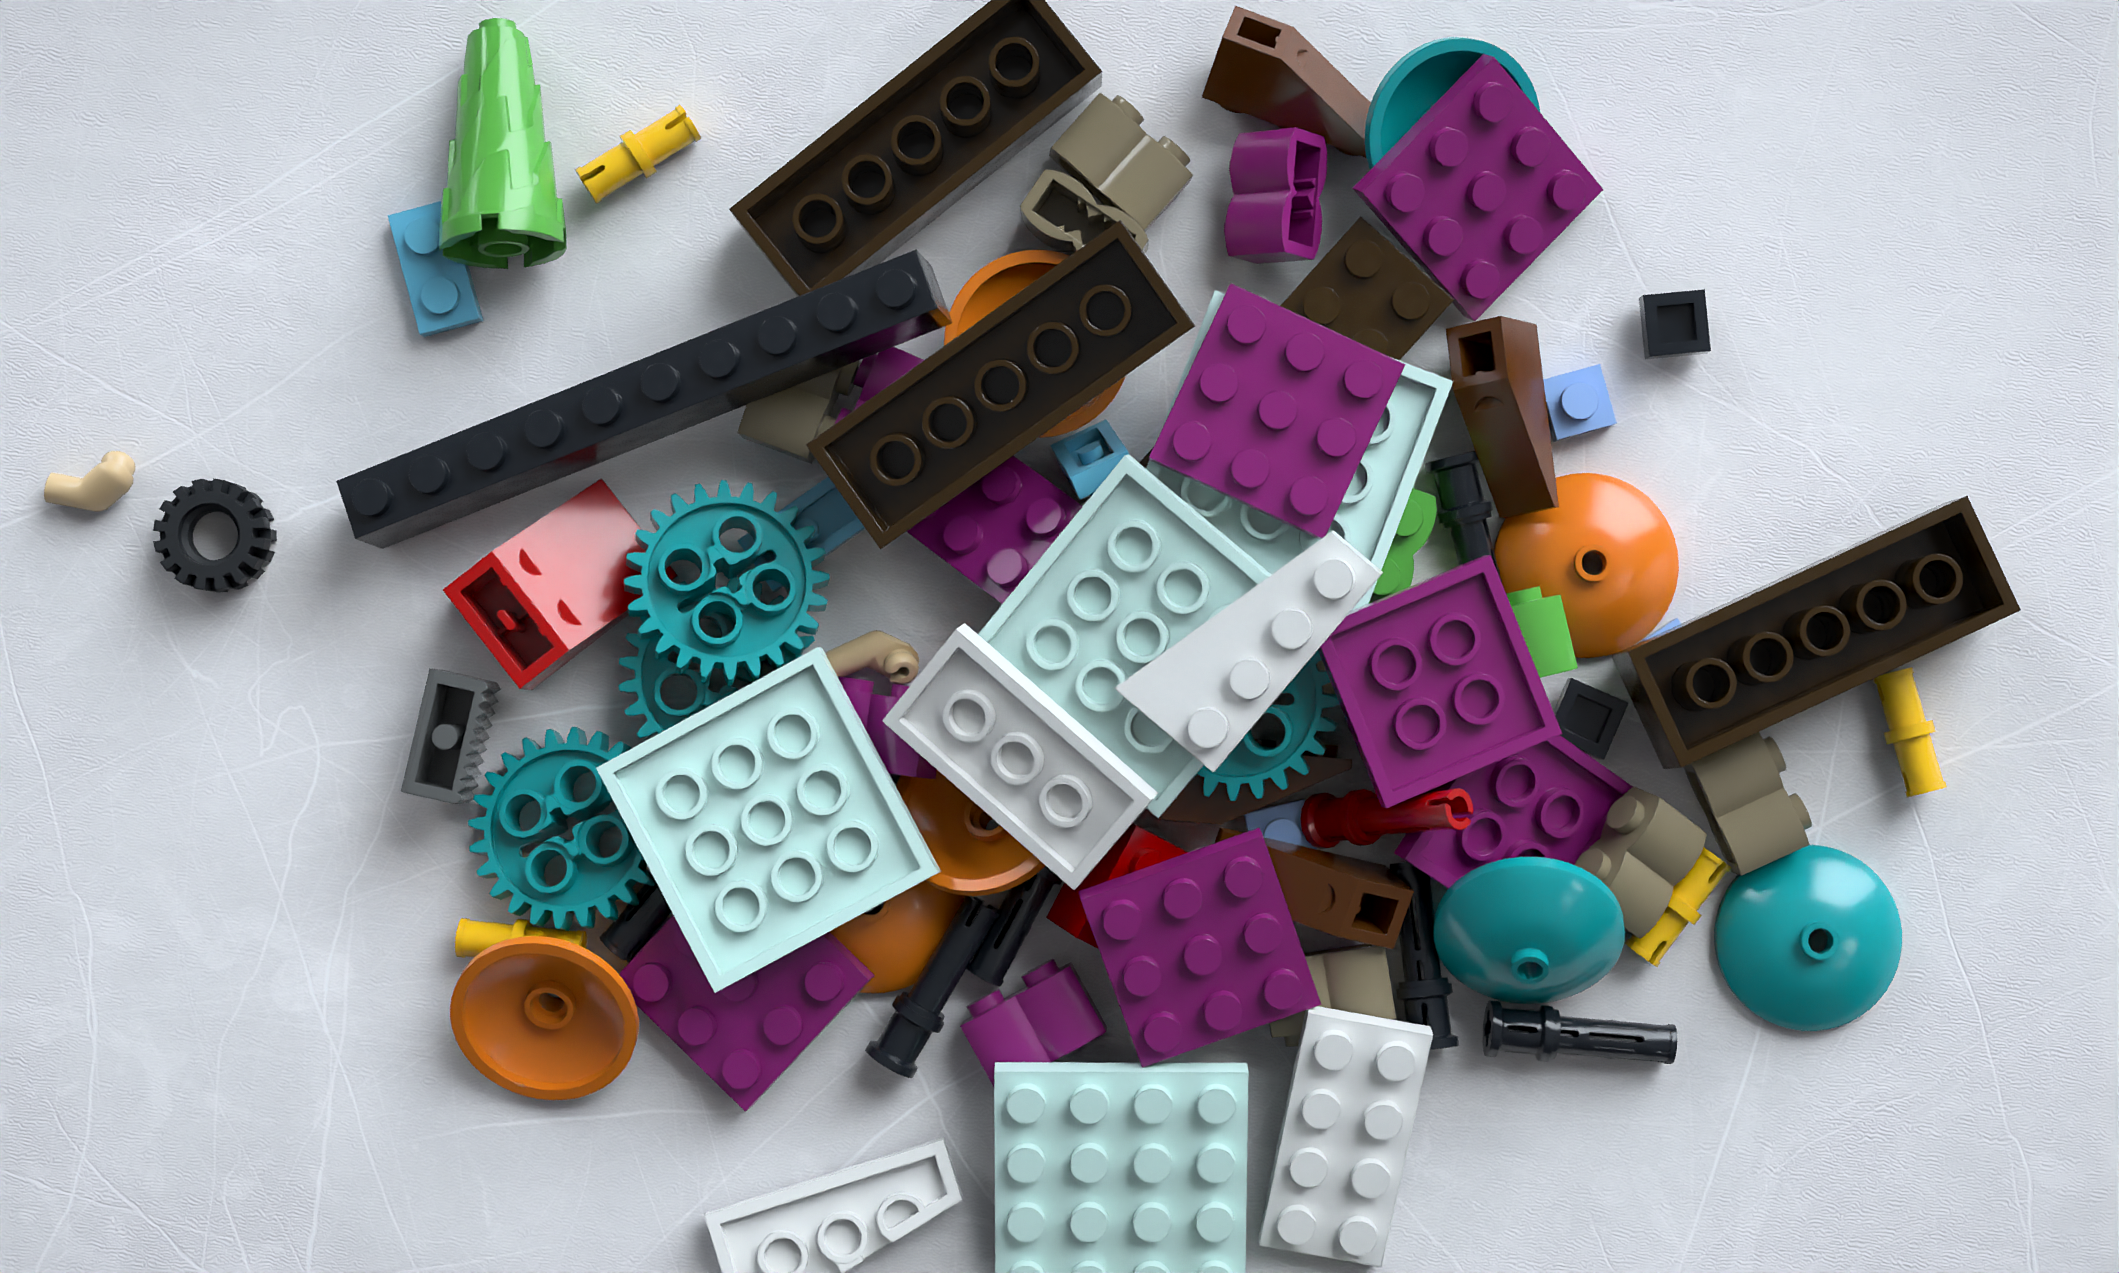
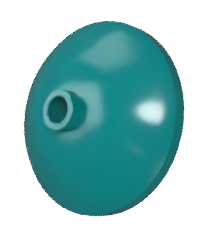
M1468 37L1441 38L1413 49L1393 65L1382 79L1372 98L1365 125V151L1369 169L1371 170L1483 54L1495 57L1540 112L1537 94L1527 73L1504 50L1485 41Z
M1808 845L1742 876L1737 875L1726 890L1718 908L1714 927V946L1718 966L1724 980L1736 998L1750 1011L1762 1019L1784 1028L1799 1031H1821L1842 1026L1859 1018L1881 999L1893 981L1898 969L1902 951V927L1899 912L1891 893L1870 867L1841 850L1819 845ZM1821 928L1827 935V945L1823 950L1814 952L1809 946L1808 938L1814 930Z
M1543 857L1508 858L1485 864L1470 871L1458 879L1446 891L1438 904L1434 918V943L1436 951L1450 974L1468 988L1482 995L1517 1004H1542L1559 1001L1592 987L1614 967L1622 952L1625 939L1623 913L1612 891L1596 876L1578 866Z

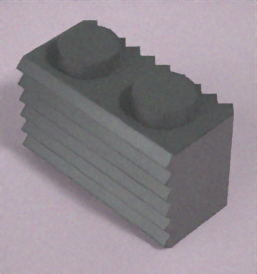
M429 668L401 792L451 804L469 803L473 800L474 794L472 790L479 786L475 778L481 775L477 766L484 763L480 754L487 750L483 742L490 738L486 730L493 726L488 718L496 714L491 706L499 702L494 695L501 690L497 682Z

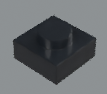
M1705 289L1642 295L1639 298L1645 360L1707 354L1711 351Z
M1568 678L1553 712L1562 732L1560 736L1586 754L1599 760H1604L1629 703L1576 679Z

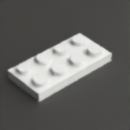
M965 623L952 633L882 720L1073 890L1083 882L1158 794L1156 790Z
M1319 1006L1305 1011L1258 1234L1259 1246L1382 1267L1433 1038L1431 1026Z

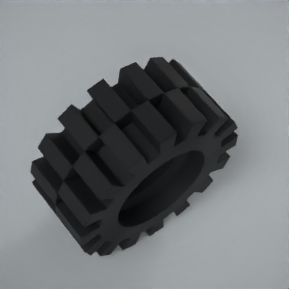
M214 478L212 481L205 479L192 481V486H180L174 490L173 493L176 498L172 502L164 500L159 508L165 514L162 521H154L153 531L160 532V541H153L155 552L162 553L164 556V560L160 562L166 571L173 572L176 575L175 580L183 585L192 586L194 589L218 593L228 592L229 589H242L248 586L247 581L249 579H258L265 572L261 566L264 561H272L275 552L270 551L269 547L271 541H277V530L270 528L269 521L274 520L269 509L263 508L261 505L263 500L257 494L246 490V487ZM212 512L227 514L234 521L238 532L237 543L230 554L218 560H209L203 557L197 551L193 542V532L197 522L203 516Z

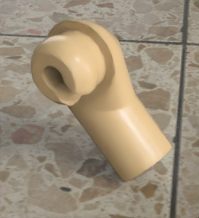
M111 451L106 453L102 457L101 463H98L83 478L52 472L45 484L44 499L47 503L94 512L107 510L125 495L133 485L134 478L132 475L136 469L134 460L124 452Z
M880 630L868 632L826 652L836 675L840 677H846L868 667L890 678L891 682L904 685L913 681L919 670V657L909 643Z

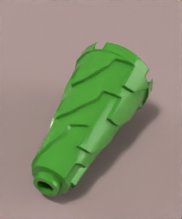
M504 18L485 19L479 23V29L473 30L468 35L464 73L458 81L455 139L449 140L447 188H443L441 199L439 251L443 249V256L456 263L481 268L508 269V257L524 254V268L532 267L558 259L563 256L567 249L562 198H557L552 143L545 140L541 86L535 84L528 37L516 29L514 21Z

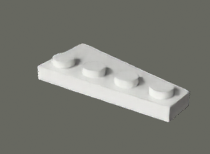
M1331 531L1114 689L1210 771L1214 772L1383 572L1335 531Z
M942 1137L709 1211L704 1217L722 1273H845L874 1252L891 1242H895L962 1200L963 1196L945 1138Z

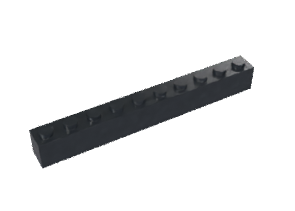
M916 249L336 482L355 539L384 549L743 407L748 403L763 399L950 325L952 320L932 266Z

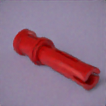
M1454 788L1445 791L1421 793L1389 808L1381 807L1377 795L1372 791L1358 789L1350 791L1347 795L1336 798L1329 793L1311 795L1302 807L1300 821L1302 832L1306 840L1313 847L1319 849L1335 847L1340 841H1349L1357 846L1373 844L1382 835L1466 829L1470 825L1471 820L1467 817L1453 818V816L1473 815V804L1465 790Z

